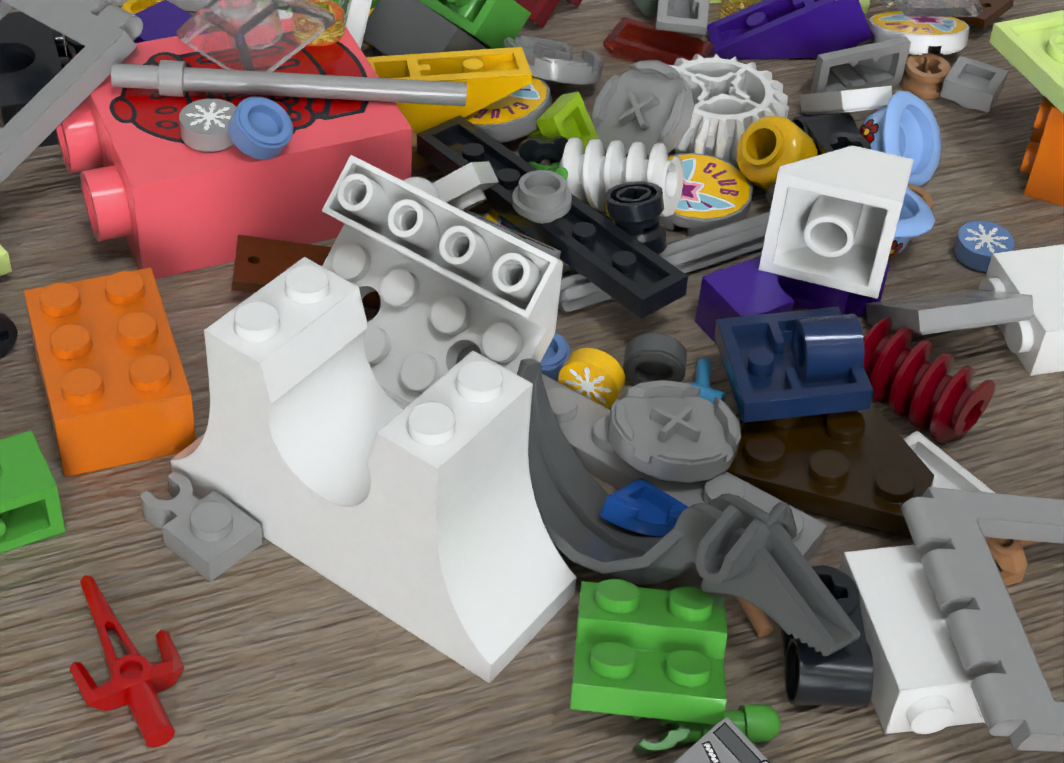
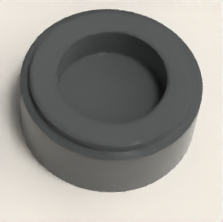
M660 333L642 334L630 340L626 345L623 371L626 378L635 385L658 380L681 382L686 373L687 352L683 344L671 336Z

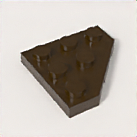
M872 402L870 409L745 422L741 429V439L737 454L729 469L726 470V472L788 503V505L794 508L910 538L912 537L901 507L909 499L921 497L928 487H932L934 474Z

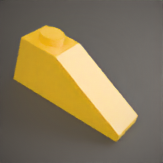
M522 47L366 57L379 78L467 83L466 106L395 102L412 127V130H415L417 133L459 115L466 117L532 83V73Z

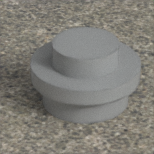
M536 170L524 174L512 194L514 210L519 215L535 223H550L563 217L569 212L572 204V194L566 187L565 179L558 173L548 170Z

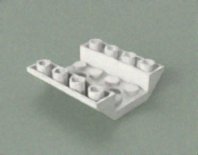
M350 155L322 209V212L344 223L322 267L358 286L362 299L370 292H378L381 306L378 314L371 321L367 322L365 350L371 370L388 396L398 406L405 409L456 365L459 353L469 345L476 344L482 356L516 375L521 360L531 358L541 362L555 335L563 262Z

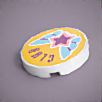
M894 11L876 14L869 19V28L873 35L870 41L873 40V43L906 37L911 41L908 54L922 55V53H928L929 46H941V53L943 55L961 51L968 42L969 26L967 23L942 14L920 11Z

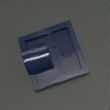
M839 307L716 319L715 340L743 423L870 409L873 388L863 367L865 353L864 338L860 321L855 314L842 315Z

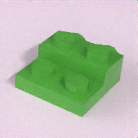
M609 578L599 583L581 581L570 709L716 725L722 721L727 701L724 654L728 634L725 596L710 595L701 589L687 585L676 587L671 591L641 588L620 578Z

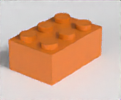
M151 267L133 271H119L106 276L67 283L58 282L44 287L23 290L33 345L64 477L179 454L196 440L191 391Z

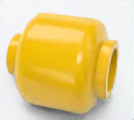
M776 115L762 117L750 124L741 135L736 151V161L741 173L765 192L776 182L780 166L818 156L813 139L788 118Z

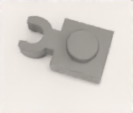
M172 472L168 475L169 492L173 499L159 500L147 490L140 494L143 516L151 525L162 528L164 545L210 582L263 544L262 525L216 490L199 500L194 496L191 481L180 473Z

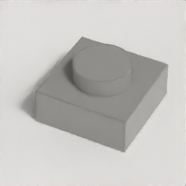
M959 56L944 79L940 97L954 101L966 109H979L989 113L1004 88L1008 71Z

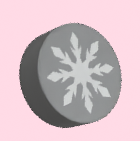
M201 99L186 105L179 114L180 132L183 142L189 147L203 152H218L235 145L229 136L228 122L237 107L221 99Z

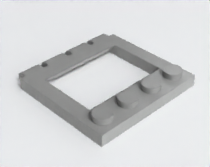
M0 0V20L15 8L85 46L3 128L0 127V184L111 74L113 63L121 64L137 48L134 40L143 30V22L139 17L118 6L112 5L106 0Z
M928 487L921 497L911 498L902 505L901 511L917 551L925 554L921 559L940 610L943 613L950 614L945 620L965 673L968 676L977 677L972 681L971 688L989 733L993 736L1009 737L1014 750L1064 752V702H1057L1052 696L985 540V537L1064 544V500Z

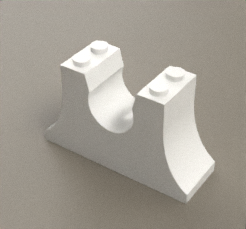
M303 257L204 330L210 389L208 425L206 432L170 460L172 472L186 476L192 483L193 492L202 498L216 490L262 525V536L490 684L575 593L576 576L566 565L554 546L542 521L532 488L529 471L528 440L533 383L472 351L405 409H402L384 391L369 365L365 350V336L368 323L359 287Z

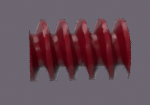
M891 317L884 318L875 324L863 337L865 349L863 367L873 388L872 398L880 403L889 402L891 411L900 416L909 415L911 424L921 430L930 428L931 437L942 444L966 434L977 423L994 394L996 383L988 378L975 390H972L970 386L975 375L973 368L966 365L952 377L949 373L954 364V356L945 352L933 363H930L929 360L934 348L932 342L924 339L910 350L909 347L913 340V331L904 326L892 337H889L892 327Z

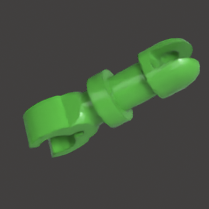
M741 705L738 710H725L724 719L728 717L753 744L768 742L775 738L780 731L781 721L775 709L768 705ZM632 716L635 720H638L639 718H641V717ZM658 719L662 726H672L673 730L663 733L659 742L652 743L642 739L633 748L643 753H657L667 750L676 744L697 742L715 725Z

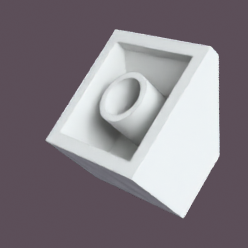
M852 145L780 166L759 270L878 299L914 159Z

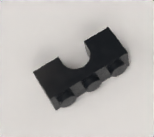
M23 12L8 13L0 20V110L4 126L70 62L69 56H66L63 35ZM56 129L38 147L58 145Z

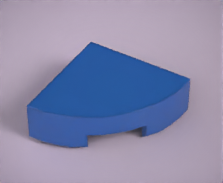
M639 478L607 496L599 516L630 531L664 537L674 528L682 511L689 507L643 478Z

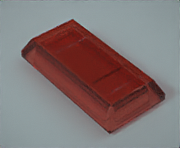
M622 17L603 41V46L610 55L633 62L659 60L667 65H674L677 58L691 61L695 54L708 58L715 45L711 42L680 33L655 29L656 26Z

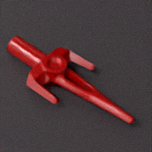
M84 575L80 580V584L101 641L109 668V677L97 685L81 662H73L69 669L88 706L109 711L128 705L146 745L149 747L162 746L173 738L175 730L157 693L173 686L185 668L170 634L162 629L156 634L162 661L148 662L145 657L141 656L119 623L94 578ZM112 631L117 635L127 655L117 658L108 632Z

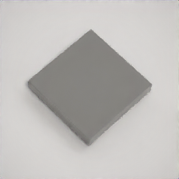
M978 289L866 303L867 324H871L872 327L882 319L891 317V330L898 331L906 326L914 334L920 335L1030 320V317H1034L1032 295Z

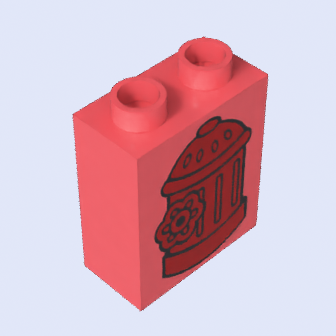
M334 7L135 43L137 48L121 63L159 66L160 60L185 61L186 67L379 78ZM321 19L322 22L320 24L322 25L319 26L320 28H323L325 25L328 26L330 23H335L334 26H330L331 28L323 30H336L339 32L331 34L322 32L325 35H329L327 37H330L331 40H326L325 37L323 38L321 34H318L319 39L317 38L318 41L314 43L312 40L315 33L309 37L299 39L301 36L311 33V31L303 32L295 29L306 28L311 30L312 28L307 27L308 25H305L303 21L309 22L310 25L312 24L316 28L317 20ZM110 74L56 128L60 150L68 172L70 174L81 172L83 198L96 240L103 242L125 237L138 269L151 267L155 279L235 261L238 235L304 244L337 238L344 223L322 212V209L350 155L402 181L410 178L412 172V127L395 102L186 91L184 97L160 96L158 89L112 87ZM264 97L279 104L287 112L293 124V135L281 154L273 159L260 160L244 154L235 145L218 152H203L189 147L181 138L179 114L186 105L201 99H221L237 107L246 98Z

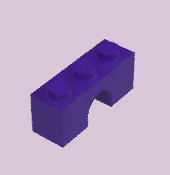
M761 256L702 276L695 322L716 343V319L791 312L793 307H801L808 310L839 307L842 315L855 314L859 318L867 315L866 303L881 301L890 265L888 263L886 265L879 296L876 299L760 271Z

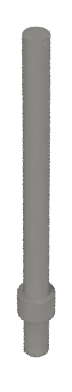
M160 60L159 66L113 63L111 67L112 87L158 89L160 96L184 97L186 91L452 106H466L467 83L192 68L186 67L185 61Z

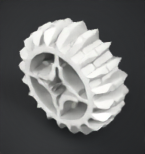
M695 54L691 61L677 58L674 65H669L675 68L692 89L694 102L690 127L680 143L674 148L676 154L697 153L712 155L730 162L739 168L736 161L737 145L741 135L749 125L762 117L776 115L787 118L788 96L783 93V84L777 80H772V72L767 70L757 71L756 63L754 62L743 64L737 61L736 56L729 60L722 59L717 54L713 58H703L699 54Z

